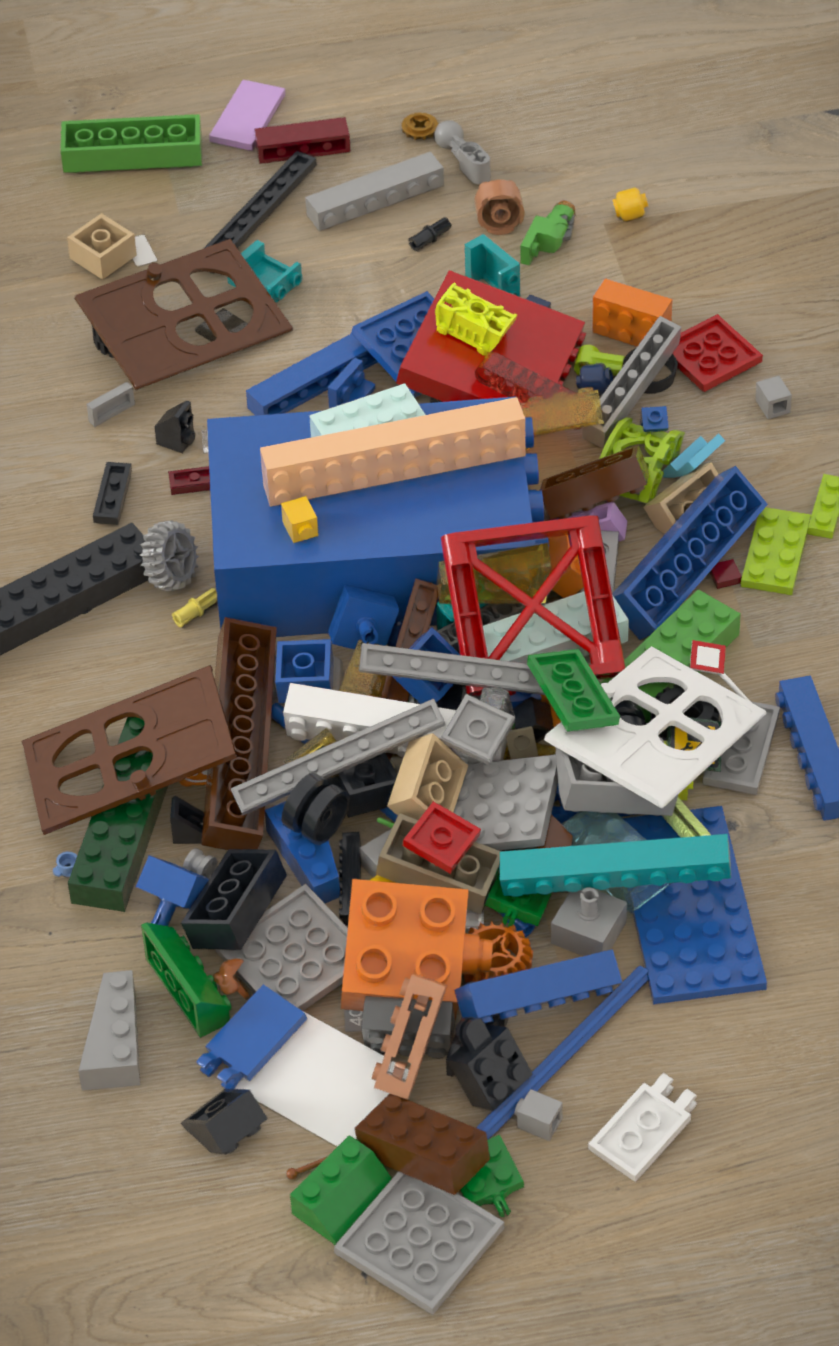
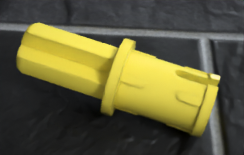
M211 588L198 598L189 599V603L173 612L172 617L176 625L183 627L197 616H203L204 610L217 602L216 589Z

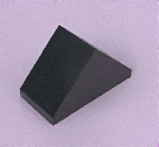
M176 795L172 797L170 813L173 844H201L204 812Z

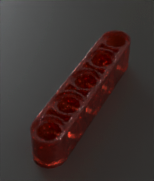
M494 352L488 353L475 370V377L480 383L508 397H517L520 403L575 430L583 427V421L594 407L589 399Z

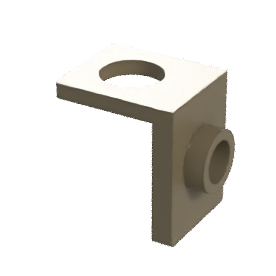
M532 726L509 731L506 739L511 759L538 756Z

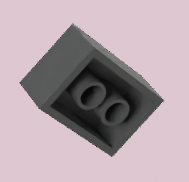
M365 996L362 1019V1034L365 1046L379 1054H385V1052L381 1051L386 1034L392 1035L395 1024L390 1023L395 1007H401L402 998ZM413 999L410 1007L413 1012L399 1051L400 1055L410 1056L422 1017L425 1014L428 1015L432 1000H428L426 1011L424 1010L423 1012L414 1009L417 999ZM442 1001L425 1051V1054H428L429 1057L440 1059L448 1055L455 1031L453 1002Z

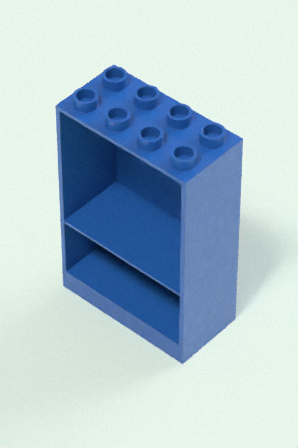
M515 397L421 403L419 406L425 415ZM321 411L207 419L214 573L220 629L225 617L277 627L276 637L327 634L344 585L394 596L399 607L395 623L404 620L415 579L441 586L437 602L450 596L440 539L442 536L455 532L544 521L542 490H528V485L539 484L537 453H526V456L308 499L317 516L318 536L293 543L282 521L281 505L272 507L269 505L263 486L260 448L311 438L309 415ZM525 417L526 448H534L532 417ZM548 538L476 547L478 559L519 589L529 587L537 592L548 577L547 564L536 565V561L549 560ZM473 568L475 582L481 580L494 594V600L486 605L508 595V593ZM436 606L430 626L437 625Z

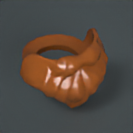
M236 958L223 962L219 971L213 975L214 981L219 984L223 993L230 995L238 991L245 1000L249 999V992L234 975L244 960Z

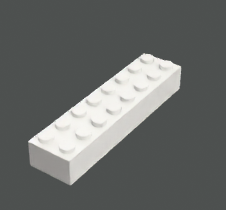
M290 683L283 714L287 736L298 741L309 739L318 741L323 745H330L420 704ZM439 708L445 721V726L423 736L434 733L440 739L456 710ZM506 738L493 761H502L504 759L507 744ZM409 742L391 749L387 753L398 754V756L403 758ZM449 747L466 764L483 763Z

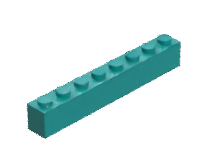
M728 834L500 852V883L504 896L511 895L517 897L523 894H549L561 891L577 892L585 888L605 890L613 887L633 888L639 885L652 884L660 886L666 883H692L704 880L720 881L731 878Z

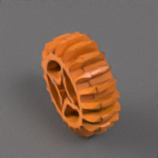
M492 920L489 926H484L480 922L478 929L470 927L468 933L479 934V940H483V938L493 940L490 972H480V970H477L476 975L461 974L464 975L466 983L478 982L532 968L533 950H531V943L529 938H525L523 930L516 932L514 925L507 928L503 922L500 925H495ZM508 949L511 950L516 955V957L512 956L511 952H509Z

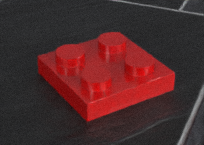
M433 801L403 839L402 846L451 874L480 836L481 829Z

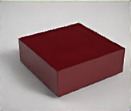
M734 559L718 562L709 572L717 589L741 584L742 576Z

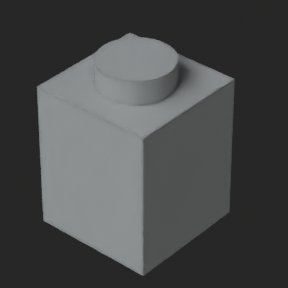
M780 376L756 382L755 400L767 419L791 413L792 394Z
M530 1089L526 1098H521L517 1103L515 1109L517 1128L550 1141L562 1121L563 1102Z

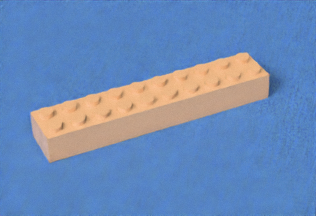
M515 397L261 447L263 486L269 505L272 507L304 496L307 499L523 457L526 456L525 417L518 398Z

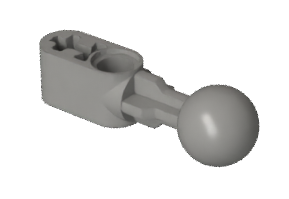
M447 120L440 123L434 133L438 146L444 149H452V153L459 161L460 170L471 182L476 184L489 182L491 179L490 156L479 144L463 140L464 132L457 122Z

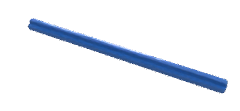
M638 966L623 983L532 1071L533 1075L476 1127L486 1132L487 1140L515 1114L517 1103L521 1098H526L530 1089L537 1092L649 980V970L646 967Z

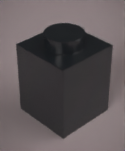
M532 696L512 709L513 716H515V730L532 726L536 744L545 739V735L554 728L550 705Z

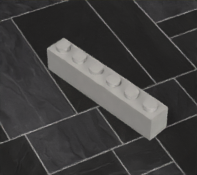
M428 152L305 197L306 214L316 228L321 231L444 186V168L435 156Z
M659 316L583 421V439L602 449L604 448L617 422L628 416L679 345L681 326Z

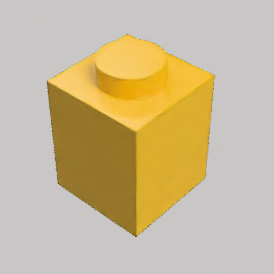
M306 496L281 503L282 521L293 543L318 536L317 516Z

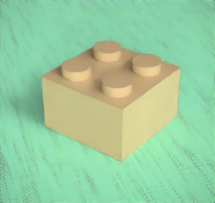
M102 213L67 237L70 259L102 280L137 256L134 233Z

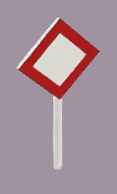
M692 640L690 668L695 671L720 675L737 695L750 701L724 673L726 646Z

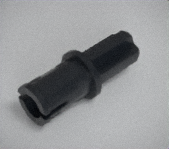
M443 217L431 226H424L422 231L408 239L410 247L414 251H418L428 243L436 242L438 236L452 227L451 222H449L448 218Z

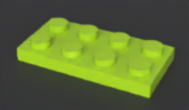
M764 508L757 517L741 579V587L793 595L811 514Z

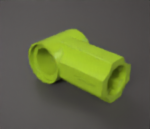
M583 345L579 348L574 371L580 375V370L583 366L603 363L607 368H611L613 376H617L623 367L625 356L601 353L593 345Z

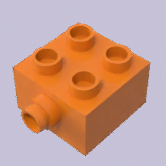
M352 879L341 1009L363 1011L365 996L404 999V996L400 995L404 979H410L412 974H417L447 984L442 1001L453 1002L456 1020L458 1001L454 990L461 986V974L476 975L477 970H480V972H490L493 940L484 938L479 940V934L465 933L468 890ZM415 994L413 999H417L418 995Z

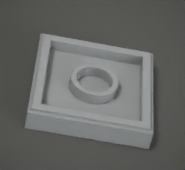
M466 694L440 740L447 746L490 766L512 728L515 716Z

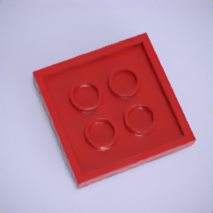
M718 314L681 332L679 345L672 353L677 360V368L703 392L763 361V355Z

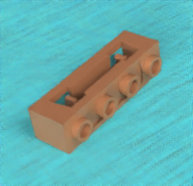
M412 974L410 979H404L400 995L404 996L401 1007H395L390 1023L395 1024L392 1035L386 1034L381 1051L385 1052L382 1064L376 1063L371 1079L376 1081L374 1088L405 1099L410 1098L447 984L417 974ZM414 995H418L414 1009L423 1012L424 1010L426 1011L428 1000L432 997L433 1000L428 1015L425 1014L422 1017L408 1059L411 1066L405 1080L403 1075L407 1068V1063L398 1060L395 1063L393 1073L389 1070L393 1058L399 1054L413 1012L410 1007Z

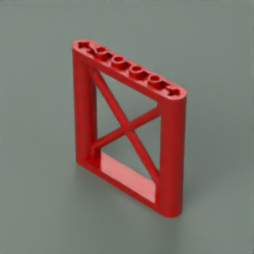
M589 515L455 532L440 538L461 656L500 660L535 613L589 653L591 661L589 666L598 680L614 678L625 669L598 516ZM566 535H568L570 543L569 549L533 597L527 595L478 559L476 547ZM577 555L593 642L541 605ZM473 568L525 606L489 657ZM465 685L467 695L470 696L500 693L501 697L516 694V691Z

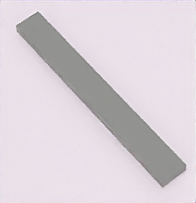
M366 643L361 645L359 672L545 695L530 668L525 663Z
M431 699L233 787L231 791L242 815H245L290 795L297 783L312 772L326 779L445 726V721L435 700Z

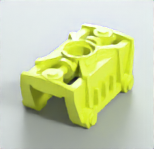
M453 283L437 303L435 309L437 331L443 335L448 333L477 348L478 353L485 356L500 342L515 322L517 314L514 313L513 315L504 310L503 306H496L472 294L470 289L464 290L456 286V283ZM446 301L447 303L451 304L453 308L444 304V302Z

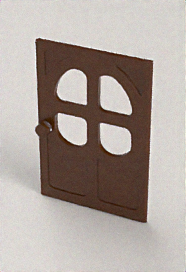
M231 239L163 264L151 263L146 270L77 294L74 298L135 390L293 331L292 325ZM197 272L221 274L230 278L235 283V288L212 297H205L190 275ZM176 282L181 286L192 304L173 311L165 310L156 304L153 292L160 285ZM237 301H244L253 310L252 318L239 332H229L214 310ZM201 317L215 335L216 340L204 345L190 344L179 337L176 332V326L189 319Z
M206 666L22 740L43 834H49L133 799L139 798L143 800L148 793L153 796L158 789L236 759L237 755L212 672V666ZM127 717H137L145 722L144 729L135 738L115 746L109 745L106 729L110 724ZM84 734H92L95 752L92 755L63 767L54 766L56 758L68 744ZM139 751L153 753L152 762L146 771L137 770L131 774L129 780L118 781L115 769L117 760ZM94 769L101 770L104 786L99 792L75 796L60 791L63 782Z

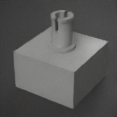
M594 888L569 892L551 922V944L582 956L611 950L626 924L627 902L597 891Z

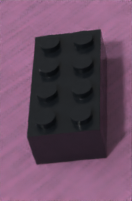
M228 849L181 922L192 949L241 950L287 877L276 849Z

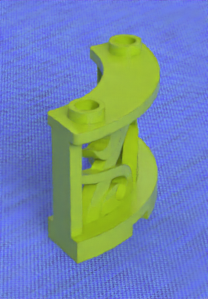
M625 417L617 422L602 450L600 458L622 451V449L632 445L645 444L646 452L652 456L644 457L649 470L648 483L644 486L645 489L640 491V494L626 492L620 494V496L649 503L656 497L664 472L661 471V468L664 464L669 465L675 457L679 456L685 432L676 429L671 430L669 433L664 431L644 432L643 426L632 423L633 418Z

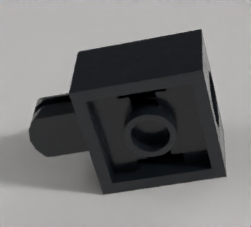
M382 753L326 779L330 785H337L349 793L350 803L346 815L350 818L387 808L397 773L386 753Z
M464 1017L458 1022L455 1032L462 1046L447 1059V1062L471 1105L494 1111L529 1079L533 1073L507 1027L484 1024L482 1019L474 1017Z

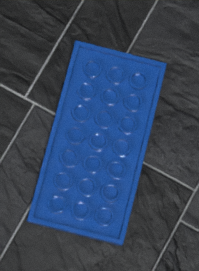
M722 806L691 809L690 811L711 835L728 834L731 862L730 879L694 881L692 883H666L660 886L653 884L639 885L627 888L644 966L649 970L648 984L653 1005L767 990V980ZM662 815L613 819L616 843L681 838Z

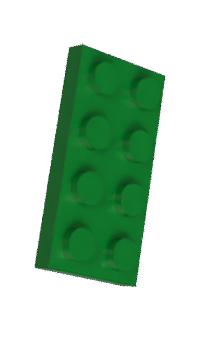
M579 649L528 655V667L567 732L619 725V713Z

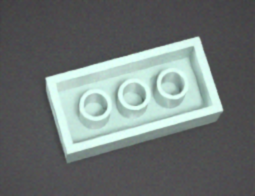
M404 383L309 415L311 438L424 416L425 413Z

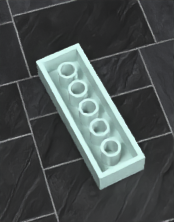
M584 591L542 605L593 642ZM613 596L622 644L628 641L629 620ZM521 613L483 626L488 657ZM534 613L500 660L527 664L528 655L573 649H579L583 657L589 655V653Z

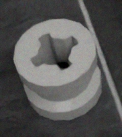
M194 848L187 855L183 868L209 879L217 867V859L212 855L205 856L202 850Z

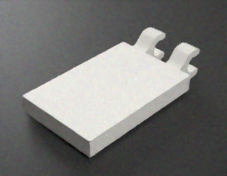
M665 1073L657 1079L652 1087L643 1083L588 1143L589 1150L636 1182L691 1121L690 1112L697 1105L693 1101L697 1095L686 1089L675 1103L667 1099L666 1097L674 1088L670 1085L673 1079Z

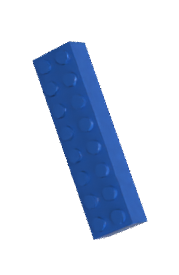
M736 466L718 474L612 593L629 620L628 627L639 640L650 636L679 608L768 505Z

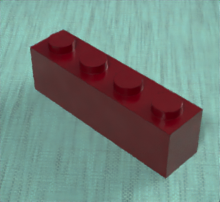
M346 117L254 128L259 164L287 161L296 151L312 157L351 152L350 134Z

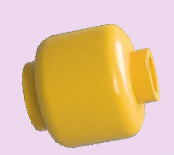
M636 187L616 193V199H612L617 218L621 217L623 221L643 217L645 214L644 208L649 207L646 194H640L639 189Z

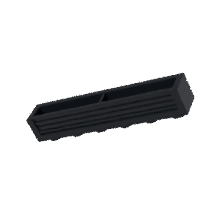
M343 832L342 840H339V849L342 850V853H339V863L342 864V867H339V876L342 877V880L339 881L340 891H342V894H339V904L342 905V908H339V918L343 919L345 926H348L352 879L361 880L360 832Z

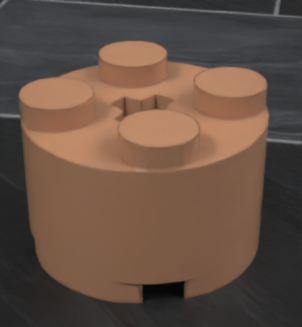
M492 180L480 184L474 200L480 226H483L487 229V232L494 235H505L514 231L518 224L521 225L525 216L521 193L516 183L511 180Z

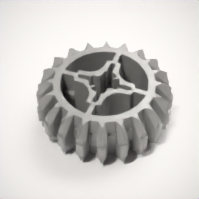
M172 520L158 522L153 527L148 528V534L143 535L145 542L140 544L143 548V553L140 556L143 557L141 566L145 567L144 575L149 577V583L154 584L155 588L166 591L180 590L185 588L187 584H191V578L196 576L194 569L198 568L196 559L199 556L196 555L198 546L194 545L195 537L190 536V529L185 528L184 524L177 521L173 522Z

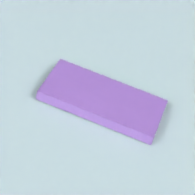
M242 80L209 135L210 142L252 151L256 145L254 128L267 127L285 96V88Z

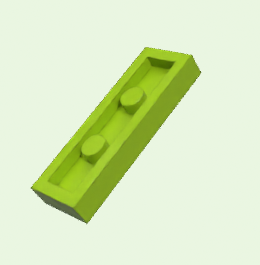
M823 474L807 534L833 539L839 519V476Z

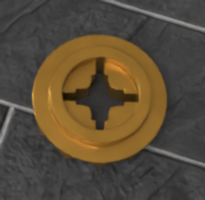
M413 113L402 121V132L406 133L407 137H413L414 140L418 138L425 140L426 137H433L438 121L433 115L428 113Z

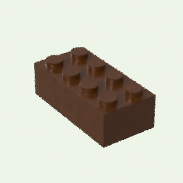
M639 445L543 479L540 487L543 503L550 520L554 518L565 519L572 516V512L576 510L588 511L595 508L598 502L605 500L606 503H610L619 499L620 494L626 492L635 494L644 490V486L648 483L649 470Z
M390 1093L355 1127L356 1140L372 1150L382 1165L452 1195H456L490 1160L485 1131Z

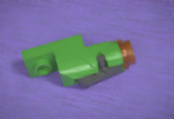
M563 200L555 204L546 218L535 216L520 245V264L530 266L533 258L538 256L539 251L555 253L563 241L571 239L576 216L575 207L571 202Z

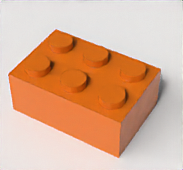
M604 279L593 296L592 333L638 347L659 316L672 322V299Z

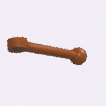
M327 1157L297 1169L289 1168L286 1175L289 1179L293 1180L297 1178L298 1174L318 1167Z

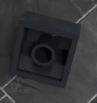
M225 1088L183 1120L181 1124L208 1151L226 1155L237 1149L239 1146L238 1142L244 1137L256 1134L261 1129L260 1125L268 1118L249 1089Z

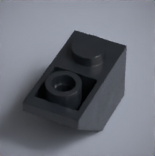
M186 400L167 410L154 426L157 445L179 453H183L189 445H192L196 433L193 427L194 415L190 401Z

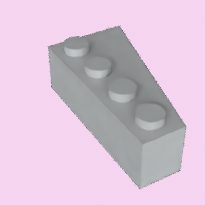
M132 970L103 973L79 1067L82 1091L140 1085L136 992Z

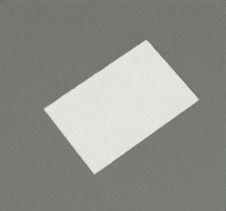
M305 1013L307 1020L251 1081L243 1077L235 1089H249L255 1099L261 1104L338 1147L349 1135L356 1139L355 1127L389 1094L374 1088L376 1081L371 1079L376 1063L382 1064L384 1056ZM392 1061V1064H391V1067H390V1070H389V1071L392 1072V1073H393L394 1066H395V1063H396V1062H394V1061ZM408 1069L405 1070L403 1075V1079L405 1080L409 1072Z

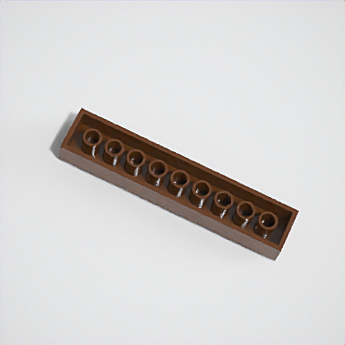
M225 617L217 643L215 682L237 758L207 770L202 846L224 850L258 849L263 838L265 806L242 815L231 788L263 775L268 771L277 627Z

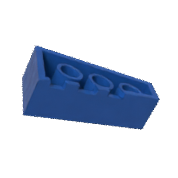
M285 802L266 809V831L301 886L306 884L324 904L339 898V875L329 840L321 845H315L305 839L302 833L293 832L285 827L281 821Z

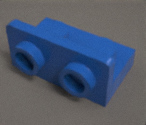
M354 357L328 386L329 409L369 396L376 389L375 383L364 379L365 373L363 372L362 360Z

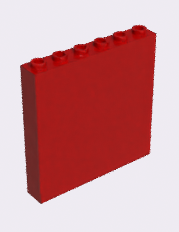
M449 270L400 366L396 384L401 385L405 383L409 389L443 402L517 397L524 417H532L535 437L538 429H544L549 417L546 412H552L556 402L554 395L559 396L564 382L561 379H567L572 366L569 365V362L574 363L579 351L576 348L577 345L581 347L584 342L586 333L582 331L585 322ZM453 283H456V286L464 290L470 289L472 294L496 306H503L504 310L513 315L514 313L517 314L515 322L500 342L485 356L478 353L477 348L448 333L443 335L437 331L435 309L439 300ZM446 301L444 302V304L453 308L451 304L447 303Z

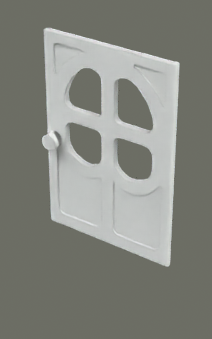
M651 646L611 681L601 684L614 707L623 700H630L656 715L651 722L638 726L629 724L620 718L619 725L569 732L566 731L562 722H560L545 735L544 740L656 806L664 808L766 715V711ZM653 682H669L681 686L685 692L671 704H664L641 691L638 687ZM697 701H706L717 708L722 724L719 729L710 730L688 718L683 713ZM676 726L699 739L702 744L690 751L677 750L665 745L658 735L667 727Z

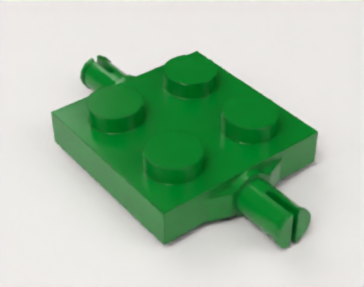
M499 872L485 906L494 909L496 912L505 913L502 919L504 925L510 920L508 926H512L517 918L524 923L538 927L553 892L549 894H523L517 897L511 895L504 896Z
M497 1135L488 1139L490 1160L465 1184L460 1192L464 1198L477 1206L494 1204L499 1216L505 1217L504 1211L506 1216L511 1213L505 1198L512 1192L525 1186L501 1136Z

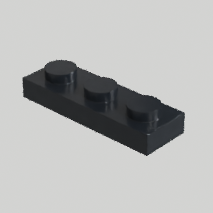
M106 462L93 512V523L119 525L132 474L131 463Z

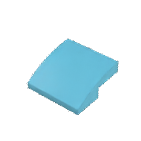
M719 433L708 443L700 436L663 470V477L676 478L687 475L696 469L725 440Z

